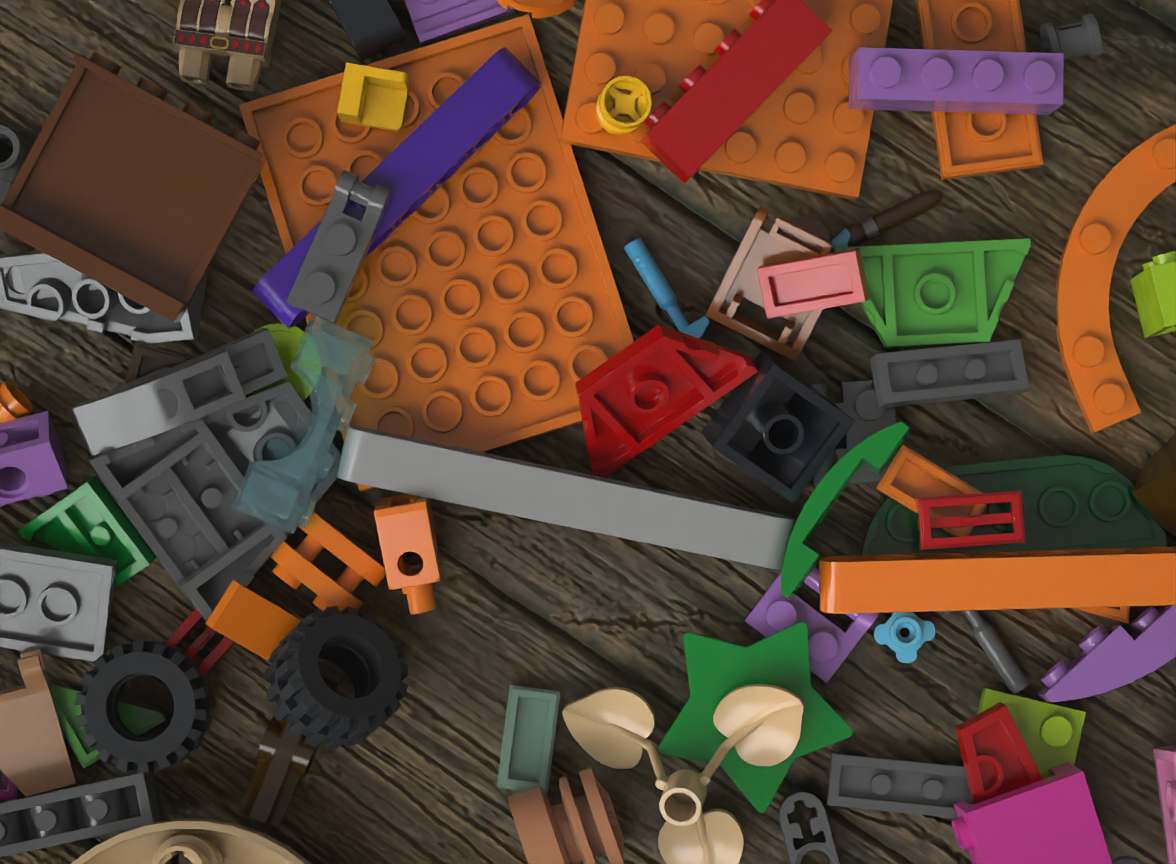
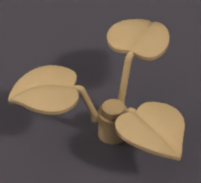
M751 684L732 690L718 703L713 716L715 727L728 739L720 745L702 773L697 774L691 770H679L669 777L665 774L655 743L647 739L654 729L655 715L648 702L640 694L622 687L604 688L567 704L562 714L570 733L579 745L595 760L608 767L630 769L639 763L643 748L648 752L657 778L655 786L663 790L659 809L666 821L659 831L658 848L666 864H739L744 848L743 829L734 815L727 810L712 809L703 813L702 808L707 795L706 785L709 784L712 775L728 751L734 746L742 760L755 766L769 767L779 764L788 758L800 739L804 703L796 694L775 685Z

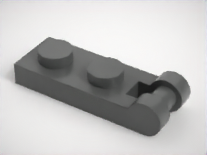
M343 170L286 301L288 305L336 325L388 207L393 192L392 189L377 184L375 188L360 182L359 175ZM350 201L366 207L361 221L345 214Z

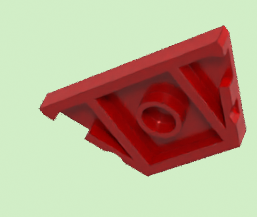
M657 325L575 383L589 463L593 475L605 478L756 374L758 370L753 359L747 354L662 325Z

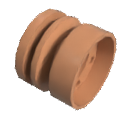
M591 767L579 771L585 790L583 795L574 796L566 775L559 778L562 800L560 803L552 805L540 785L508 796L510 810L528 864H576L579 862H583V864H597L596 856L604 853L607 854L610 864H625V840L609 793L595 778Z

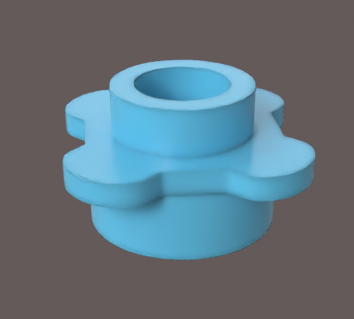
M892 612V615L884 624H879L875 627L874 638L878 644H886L891 650L896 652V658L899 662L911 663L917 658V650L925 641H931L935 637L936 631L932 622L921 620L913 612ZM902 628L909 630L908 637L903 638L900 635Z

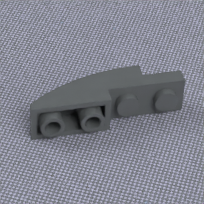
M262 328L172 368L163 367L73 406L71 409L89 452L94 456L163 433L246 399V394L287 377V373L269 329Z

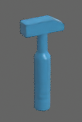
M641 237L627 244L624 247L625 252L630 260H632L633 265L659 307L667 311L678 331L702 338L710 324L708 318L703 316L694 323L689 324L677 305L676 294L658 268L657 263Z

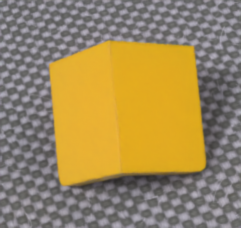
M346 62L337 110L341 122L400 131L403 127L410 88L408 74Z

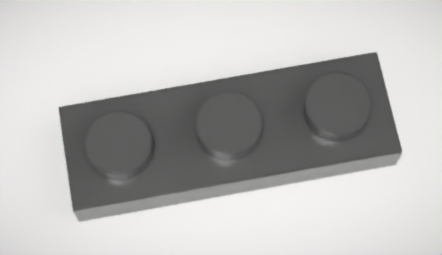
M1020 339L878 353L870 358L878 409L1022 394L1029 389Z
M831 753L826 805L958 819L954 804L964 800L972 805L964 766Z

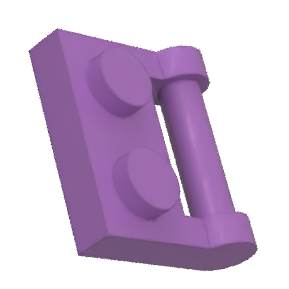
M815 566L804 583L820 594L819 568ZM780 573L744 622L764 637H767L798 621H804L808 628L810 672L827 683L880 613L846 614L853 621L843 632L796 595H794L791 601L781 594Z

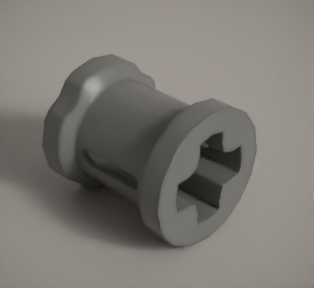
M1092 13L1084 15L1080 21L1054 27L1051 23H1044L1040 26V42L1043 53H1064V60L1089 55L1093 59L1102 55V39L1099 26Z

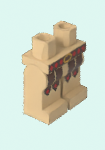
M180 0L173 45L179 54V76L181 80L188 83L208 84L212 61L229 63L226 79L228 87L237 90L255 91L261 75V69H269L271 49L275 37L281 0Z

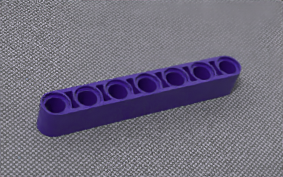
M506 47L500 49L489 58L362 181V183L374 188L377 184L393 190L388 207L365 259L522 109L540 89L542 83ZM350 201L345 214L361 221L366 207ZM321 221L276 263L252 290V293L288 329L294 327L309 314L288 305L286 301Z

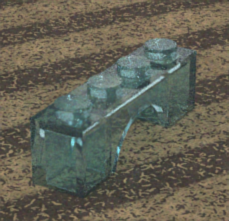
M317 316L309 320L290 365V368L304 383L310 396L312 414L309 429L302 442L286 456L272 461L250 462L230 510L287 534L294 533L297 525L303 528L306 527L316 504V499L310 497L317 477L325 480L336 456V451L329 449L337 430L345 432L353 416L356 404L349 401L356 382L364 385L374 365L375 356L369 354L373 344L372 340Z

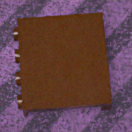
M93 52L90 59L87 60L75 53L72 61L77 64L3 203L0 204V230L172 322H180L268 157L257 151L261 141L235 127L232 128L229 136L210 126L215 117L193 104L186 102L183 110H180L165 102L164 99L168 91L140 77L135 86L117 75L122 66L106 57Z

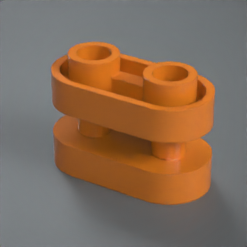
M309 508L296 524L308 535L297 549L284 540L270 556L278 563L272 572L295 590L303 583L315 592L317 597L312 603L322 611L327 607L337 606L340 613L347 606L359 610L363 602L353 594V591L363 579L377 587L386 576L385 567ZM323 548H326L348 565L337 580L313 563V560Z

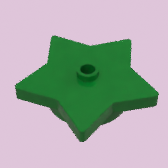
M798 621L748 646L686 631L683 634L690 697L659 743L658 751L660 754L709 763L720 745L728 739L715 727L713 722L714 712L722 698L738 687L751 684L775 685L796 694L804 703L800 739L792 754L784 761L769 767L751 765L740 758L734 746L720 763V766L759 813H764L767 810L795 758L847 739L853 735L851 727L811 686L808 628L804 621Z

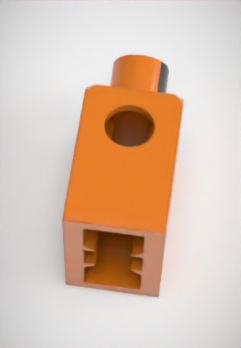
M403 494L378 499L374 508V515L389 590L402 588L406 614H419L436 609L432 583L441 580L442 569L430 498ZM403 553H418L421 563L417 565L406 564L403 559Z

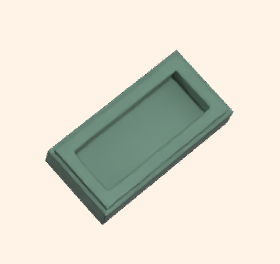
M510 685L497 788L523 791L540 785L545 793L548 794L561 691Z

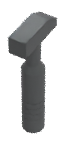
M978 610L963 611L974 628L975 638L1012 695L1026 688L1030 683L1021 672L1019 666H1017L1015 660H1013V657L993 626L983 620ZM939 611V612H940L941 615L944 617V616H947L948 614L952 613L953 611Z

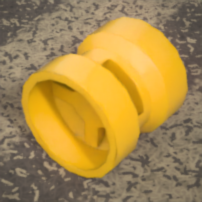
M620 76L609 81L599 95L595 106L596 118L601 127L609 133L616 135H627L637 130L650 113L652 106L651 93L646 84L635 77Z

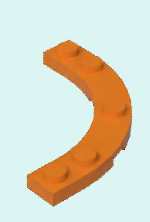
M1176 124L1155 134L1134 148L1094 188L1078 213L1068 234L1060 259L1056 281L1057 340L1070 386L1091 434L1141 413L1114 347L1109 318V292L1113 268L1128 231L1148 204L1163 190L1176 182Z

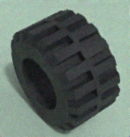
M337 606L327 607L321 613L315 611L308 615L273 650L268 660L272 664L265 670L264 680L273 685L265 692L268 702H276L278 706L273 712L278 722L285 718L291 725L286 731L292 736L296 737L300 733L306 736L305 744L313 747L324 741L326 749L336 750L342 744L348 748L356 745L363 738H367L401 706L399 701L406 696L408 685L402 682L409 675L408 664L400 663L399 658L405 654L401 644L393 645L389 639L394 633L387 626L381 630L375 625L378 618L370 613L366 614L363 618L359 617L358 609L347 606L341 613ZM318 658L332 660L347 671L354 685V698L341 696L327 686L319 671Z
M137 641L121 644L111 648L112 651L98 657L93 662L95 667L92 671L85 672L81 683L85 685L82 693H77L75 705H81V715L76 716L78 727L83 726L87 736L83 737L88 747L94 746L98 750V758L105 763L112 762L116 764L117 769L126 772L134 770L138 771V773H147L180 763L188 758L193 750L200 747L205 740L203 736L206 730H210L213 719L210 718L211 708H215V698L210 696L209 686H212L208 675H203L199 669L202 665L194 657L190 658L184 653L185 650L177 646L167 645L165 642ZM140 675H151L161 679L170 689L174 699V714L169 726L162 733L153 737H140L133 734L124 725L119 715L118 701L123 687L129 680Z

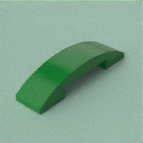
M903 422L888 426L855 446L830 469L812 492L794 525L784 556L781 573V594L788 600H792L820 559L819 554L805 544L862 464L878 475L881 474L909 434L910 427Z

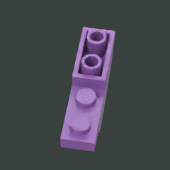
M1163 605L1159 610L1154 606L1146 609L1131 623L1130 627L1135 631L1131 636L1121 625L1110 626L1107 630L1102 625H1099L1079 643V647L1083 652L1070 664L1062 659L1044 674L1041 681L1046 686L1037 695L1043 702L1050 703L1078 700L1127 685L1157 670L1176 657V605Z

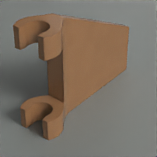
M41 648L20 654L21 659H18V665L25 684L0 691V770L26 797L77 784V778L52 695Z

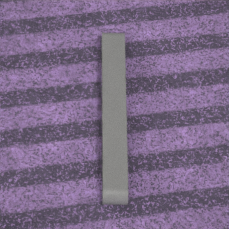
M347 426L337 473L338 478L358 484L782 570L785 552L795 522L794 518L773 512L356 426Z

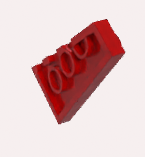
M999 702L955 727L972 805L1043 780L1007 706Z

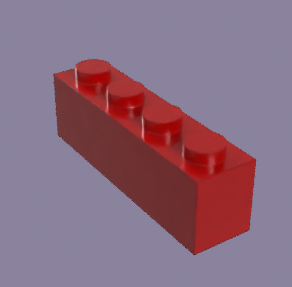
M762 0L749 13V16L755 22L742 35L736 29H733L714 49V52L720 58L708 71L701 65H698L678 86L685 94L672 107L663 101L643 122L650 130L642 138L641 142L684 184L833 31L802 0Z

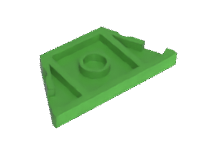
M1026 238L834 248L833 252H838L842 248L847 250L860 248L870 298L866 302H860L859 304L885 349L953 346L990 342L1003 306L1009 298L1022 262L1031 247V240Z

